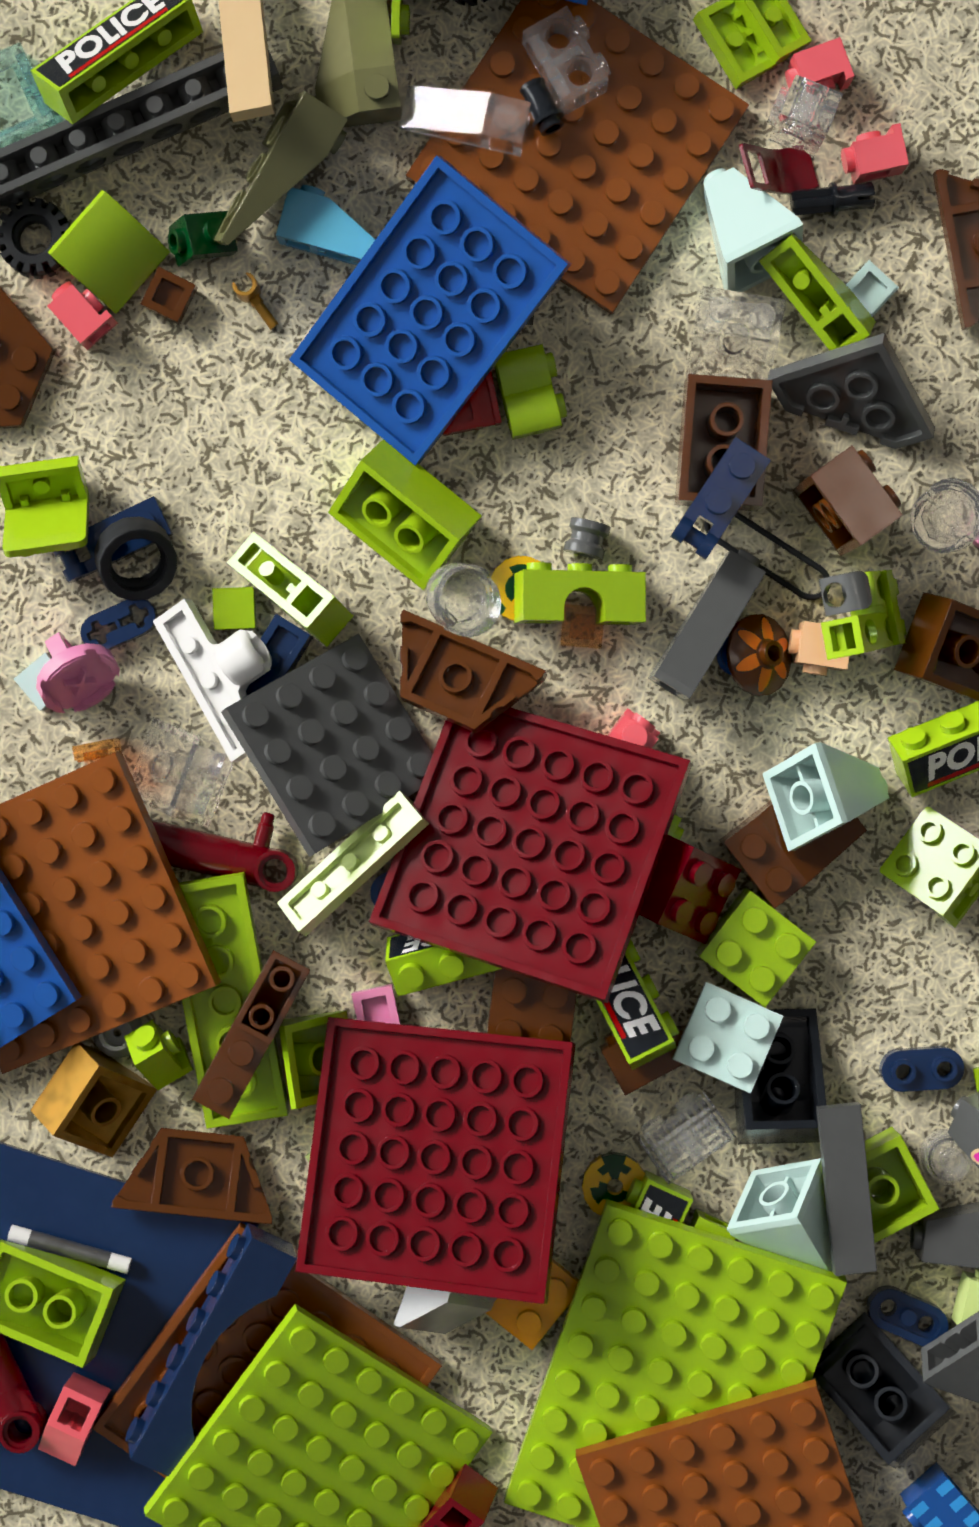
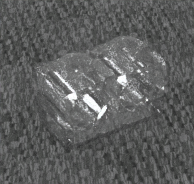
M568 6L523 30L522 45L539 75L544 78L547 89L558 108L563 110L564 116L607 92L608 76L611 75L604 56L601 52L594 54L587 42L590 34L583 19L579 15L573 17ZM554 34H562L568 38L570 43L564 48L557 49L552 47L547 40ZM581 70L586 72L591 80L585 85H575L569 80L568 75L573 71Z
M795 75L790 88L781 86L766 123L772 125L773 129L768 140L814 158L829 131L843 93Z

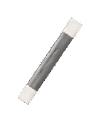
M13 1224L7 1241L124 1274H128L132 1262L131 1257Z

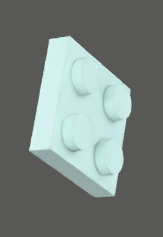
M705 982L672 1059L751 1094L783 1019V1015Z

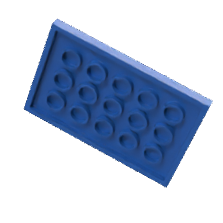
M436 155L289 360L416 466L423 461L571 266V263L442 156Z

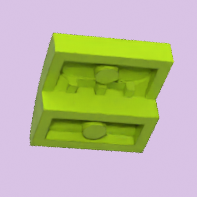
M720 0L699 11L692 19L735 90L793 56V54L805 48L812 41L787 0Z
M102 189L47 253L111 311L117 314L170 251Z

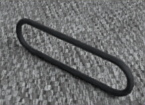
M737 511L734 516L735 518L819 571L824 578L830 577L828 571L821 565ZM704 521L705 531L708 533L711 526ZM721 538L717 542V544L728 551L732 550L735 553L739 551ZM760 564L758 566L766 572L765 575L797 596L806 600L822 598L821 592L807 594Z

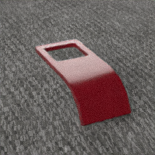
M747 143L739 144L751 189L779 195H789L795 190L819 187L807 143L784 149H768ZM748 152L757 154L765 184L756 182Z

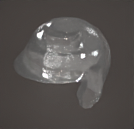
M959 478L942 479L933 484L928 491L915 501L910 512L912 532L919 543L930 551L942 554L957 552L969 546L973 541H977L979 539V491L972 484Z
M454 562L443 565L431 575L425 590V600L430 614L439 624L444 626L446 631L463 637H474L488 631L496 623L501 608L500 592L497 585L489 577L490 572L485 568L475 564Z

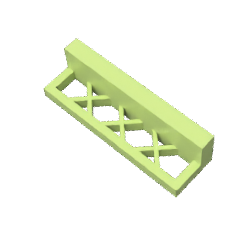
M398 791L396 795L384 804L383 813L361 825L277 902L299 933L307 936L429 825L413 805L414 802L401 791Z

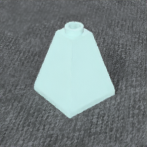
M734 167L727 171L725 168H718L709 173L703 182L704 199L723 288L728 299L771 278L759 260L792 233L803 241V223L800 218L765 191L751 189L748 178Z
M822 742L812 744L763 773V778L788 852L799 849L889 799L888 784L882 777L879 767Z
M821 1158L752 1171L728 1224L727 1230L730 1235L745 1244L832 1271Z

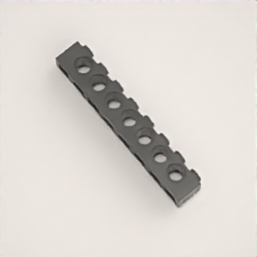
M268 49L272 90L275 92L282 89L283 85ZM220 52L101 104L74 124L65 120L0 148V211L9 208L8 206L13 202L19 204L22 202L21 199L35 197L229 112L224 52Z

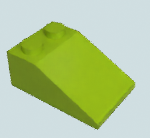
M0 1239V1333L83 1368L96 1357L126 1279L85 1262Z

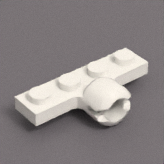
M184 598L156 618L153 623L230 761L240 762L247 757V754L221 712L226 707L246 697L248 685L270 670L272 665L271 655L264 642L253 631L240 629L218 644L191 599Z

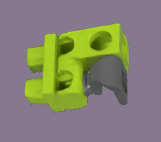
M892 569L868 572L854 571L819 579L825 616L850 612L851 615L850 617L821 622L827 660L867 653L905 643L904 636L907 632L904 619L900 616L897 600L899 589L897 579L893 578ZM833 583L842 585L844 603L840 607L833 606L828 600V589Z

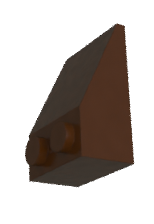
M923 592L894 670L974 701H979V610L954 599Z
M770 800L719 841L766 903L775 909L808 884L867 830L856 817L799 849L788 852Z

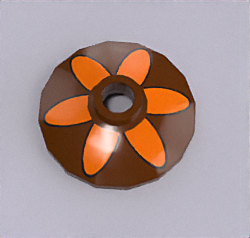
M764 614L747 615L735 624L729 634L726 655L727 665L732 678L744 692L754 696L773 694L783 686L789 676L792 662L791 654L788 653L789 640L784 629L775 619Z

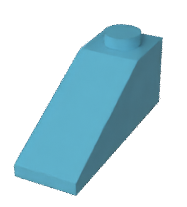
M301 185L300 189L291 188L287 192L276 232L279 244L357 266L375 239L335 202L325 197L323 190L309 185Z

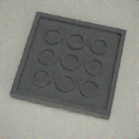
M360 634L351 637L233 703L221 712L309 857L383 813L384 804L396 795L398 791H401L407 797L420 789L432 757V752Z

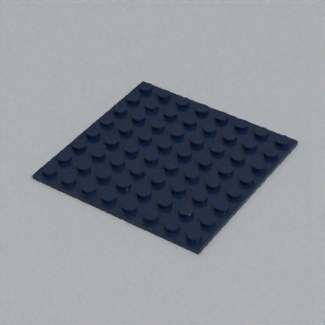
M0 1142V1239L7 1241L13 1224L132 1258L128 1274L93 1265L122 1277L126 1281L96 1357L85 1367L81 1368L4 1335L34 1400L46 1410L48 1419L64 1385L73 1372L111 1389L102 1409L103 1411L240 1221L111 1208L112 1200L116 1194L118 1195L126 1181ZM242 1222L246 1226L248 1223L255 1227L259 1225L258 1223ZM14 1420L18 1431L27 1434L32 1433L31 1425L26 1420ZM92 1430L76 1466L39 1450L38 1447L42 1436L35 1447L28 1452L20 1454L10 1452L0 1442V1489L119 1527H163L145 1516L144 1506L165 1478L154 1470L131 1461L129 1453L96 1431Z

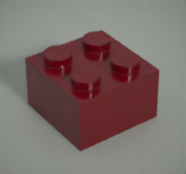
M667 834L639 915L658 925L706 944L710 934L716 928L718 918L729 895L735 888L741 869Z

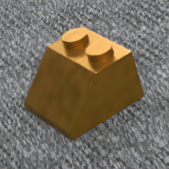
M77 1043L72 1046L30 1111L52 1136L113 1158L157 1089L110 1056L82 1043Z

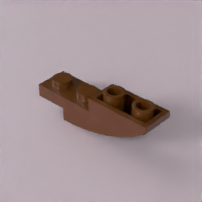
M275 950L272 951L192 1100L230 1119L267 1048L274 1039L307 978L310 969Z

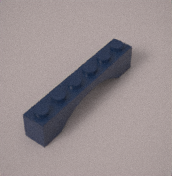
M249 1223L242 1235L237 1233L233 1237L227 1250L226 1256L228 1260L222 1271H215L206 1289L208 1297L201 1308L196 1307L191 1313L186 1325L187 1335L181 1345L175 1344L166 1361V1368L168 1369L161 1382L156 1380L152 1384L146 1397L145 1403L147 1407L141 1418L135 1417L126 1433L125 1441L128 1442L130 1460L166 1476L171 1474L195 1441L192 1426V1397L196 1378L206 1355L219 1336L238 1317L257 1304L277 1296L297 1260L292 1243Z

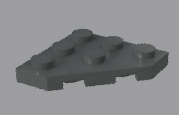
M885 333L769 371L767 380H773L772 389L786 412L800 417L803 412L825 419L826 426L855 436L858 431L880 438L881 445L893 449L934 438L935 426Z

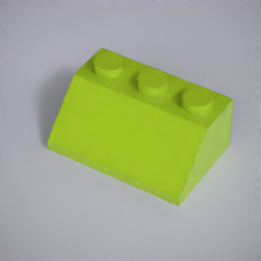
M384 439L359 462L328 511L331 516L422 590L429 585L482 517L481 514L419 464L415 466Z

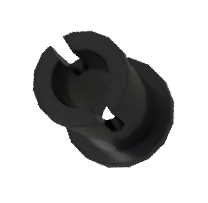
M538 77L526 82L519 91L535 120L532 125L534 130L540 131L542 136H547L563 127L564 122L562 118L564 117V112L562 109H557L544 78Z

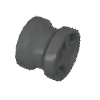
M571 517L569 527L572 530L571 538L565 541L563 550L575 555L603 560L605 550L602 544L604 538L609 536L611 527L596 521Z

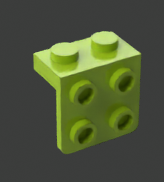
M79 456L0 466V495L5 507L2 548L6 557H29L34 554L71 551L82 548L88 543L89 491Z

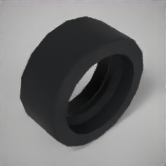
M140 516L122 518L110 524L100 534L94 549L95 564L105 587L117 597L127 600H148L162 593L171 584L177 571V553L166 530L155 521ZM134 539H146L157 545L160 551V560L150 573L138 578H126L119 576L114 571L112 556L122 544Z

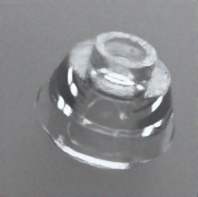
M948 1128L930 1133L923 1140L918 1154L919 1164L923 1173L933 1182L942 1185H952L962 1181L969 1175L974 1166L973 1161L947 1133Z

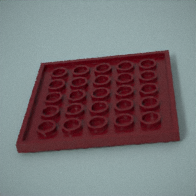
M511 707L477 734L445 720L413 804L429 825L393 857L369 923L375 927L608 1003L691 770V761Z
M328 1017L295 1272L547 1304L576 1043Z

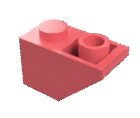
M73 1372L64 1385L48 1419L38 1449L76 1466L111 1389Z

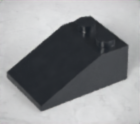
M816 1008L769 1009L783 1015V1019L751 1094L735 1087L738 1145L819 1143L816 1106L827 1104Z
M866 1312L860 1315L822 1350L813 1378L885 1462L895 1469L956 1414L955 1410L934 1387L923 1382V1375L872 1321Z

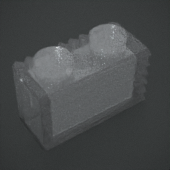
M695 1091L688 1093L675 1103L674 1106L677 1110L665 1119L658 1115L641 1128L643 1134L638 1137V1141L668 1185L736 1138V1135L705 1091L698 1096Z

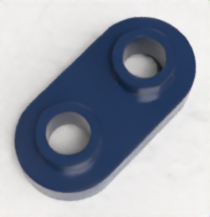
M945 1046L901 1048L891 1050L884 1055L880 1062L879 1072L884 1083L891 1089L899 1092L949 1089L957 1085L962 1079L964 1063L958 1053ZM941 1062H949L950 1071L946 1075H939L937 1072L938 1065ZM902 1064L908 1065V1075L904 1078H898L896 1076L897 1067Z
M890 1285L878 1287L870 1294L867 1300L868 1314L879 1328L924 1347L949 1329L947 1317L937 1305ZM885 1300L894 1301V1308L890 1312L881 1311V1304ZM922 1317H931L932 1322L928 1328L922 1329L918 1327V1322Z

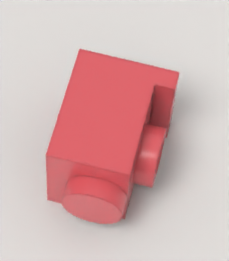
M841 37L793 54L788 65L789 70L785 71L786 82L791 94H798L799 97L811 93L812 98L821 97L832 92L836 88V83H838L840 91L847 89L855 77Z
M900 123L893 124L886 135L881 136L880 131H870L858 135L856 141L850 147L841 149L843 170L845 174L851 173L853 185L900 175L909 165Z
M70 281L65 282L52 294L53 301L47 305L87 350L118 324L107 310L101 315L99 314L104 306L88 289L80 293Z
M627 708L607 736L652 749L659 740L657 737L660 732L641 715Z

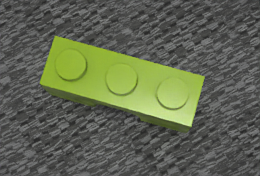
M532 562L527 563V569L514 574V623L556 624L564 621L565 601L573 591L585 594L592 601L595 609V625H637L646 622V572H632V565L611 564L608 565V571H592V564L572 563L567 564V570H552V563Z

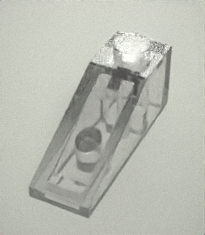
M408 86L399 129L521 157L530 119L531 102L490 92Z

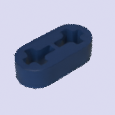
M125 600L88 617L81 626L80 634L84 644H100L112 650L151 632L155 628L153 621L158 618L157 609L148 600ZM137 605L141 610H148L149 615L144 618L145 625L143 627H140L137 623L123 626L121 620L133 615V606ZM99 622L104 627L116 624L118 629L106 634V643L102 644L100 640L91 639L90 634L95 632V623Z

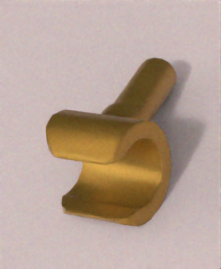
M246 272L247 277L252 283V288L247 292H242L234 281L232 287L238 298L242 302L250 303L257 310L269 329L272 330L279 324L264 304L260 296L261 288L256 278L251 273Z

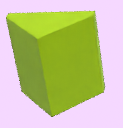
M347 1010L284 1019L279 1027L291 1109H300L317 1104L328 1017L348 1019Z

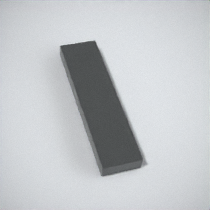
M859 1102L816 1106L832 1272L835 1276L876 1272L877 1264L861 1104Z

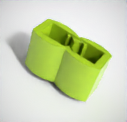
M543 344L505 352L494 368L512 440L560 429L562 426L561 418L567 417V410L563 394H555L551 378L558 376L553 353H545Z

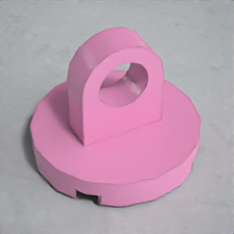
M61 632L56 633L45 641L53 658L43 666L37 676L36 689L47 708L58 713H65L63 709L73 708L75 712L83 711L98 704L111 693L116 685L114 678L116 675L119 676L120 669L109 649L100 644L90 643L72 646Z

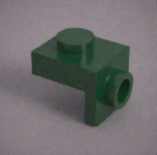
M228 211L184 214L169 226L168 246L171 253L175 255L178 267L187 266L195 259L232 256L238 251L236 239L229 245H220L214 241Z

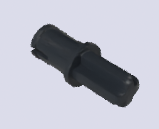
M835 182L829 183L828 187L793 191L791 193L790 206L792 213L796 216L830 212L831 216H837L839 211L874 209L875 199H870V195H875V189L872 182L837 186Z

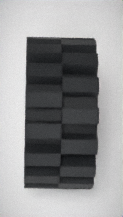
M35 197V202H31L29 198L21 199L22 204L19 206L13 202L8 206L11 211L8 214L2 212L0 215L2 220L0 226L1 256L15 271L17 270L21 275L28 278L29 275L35 279H43V275L46 274L49 277L57 275L55 270L59 267L62 270L65 268L47 252L71 226V223L56 205L51 202L46 203L41 198ZM32 224L45 225L51 233L50 245L45 251L38 254L28 253L21 246V234L26 227Z

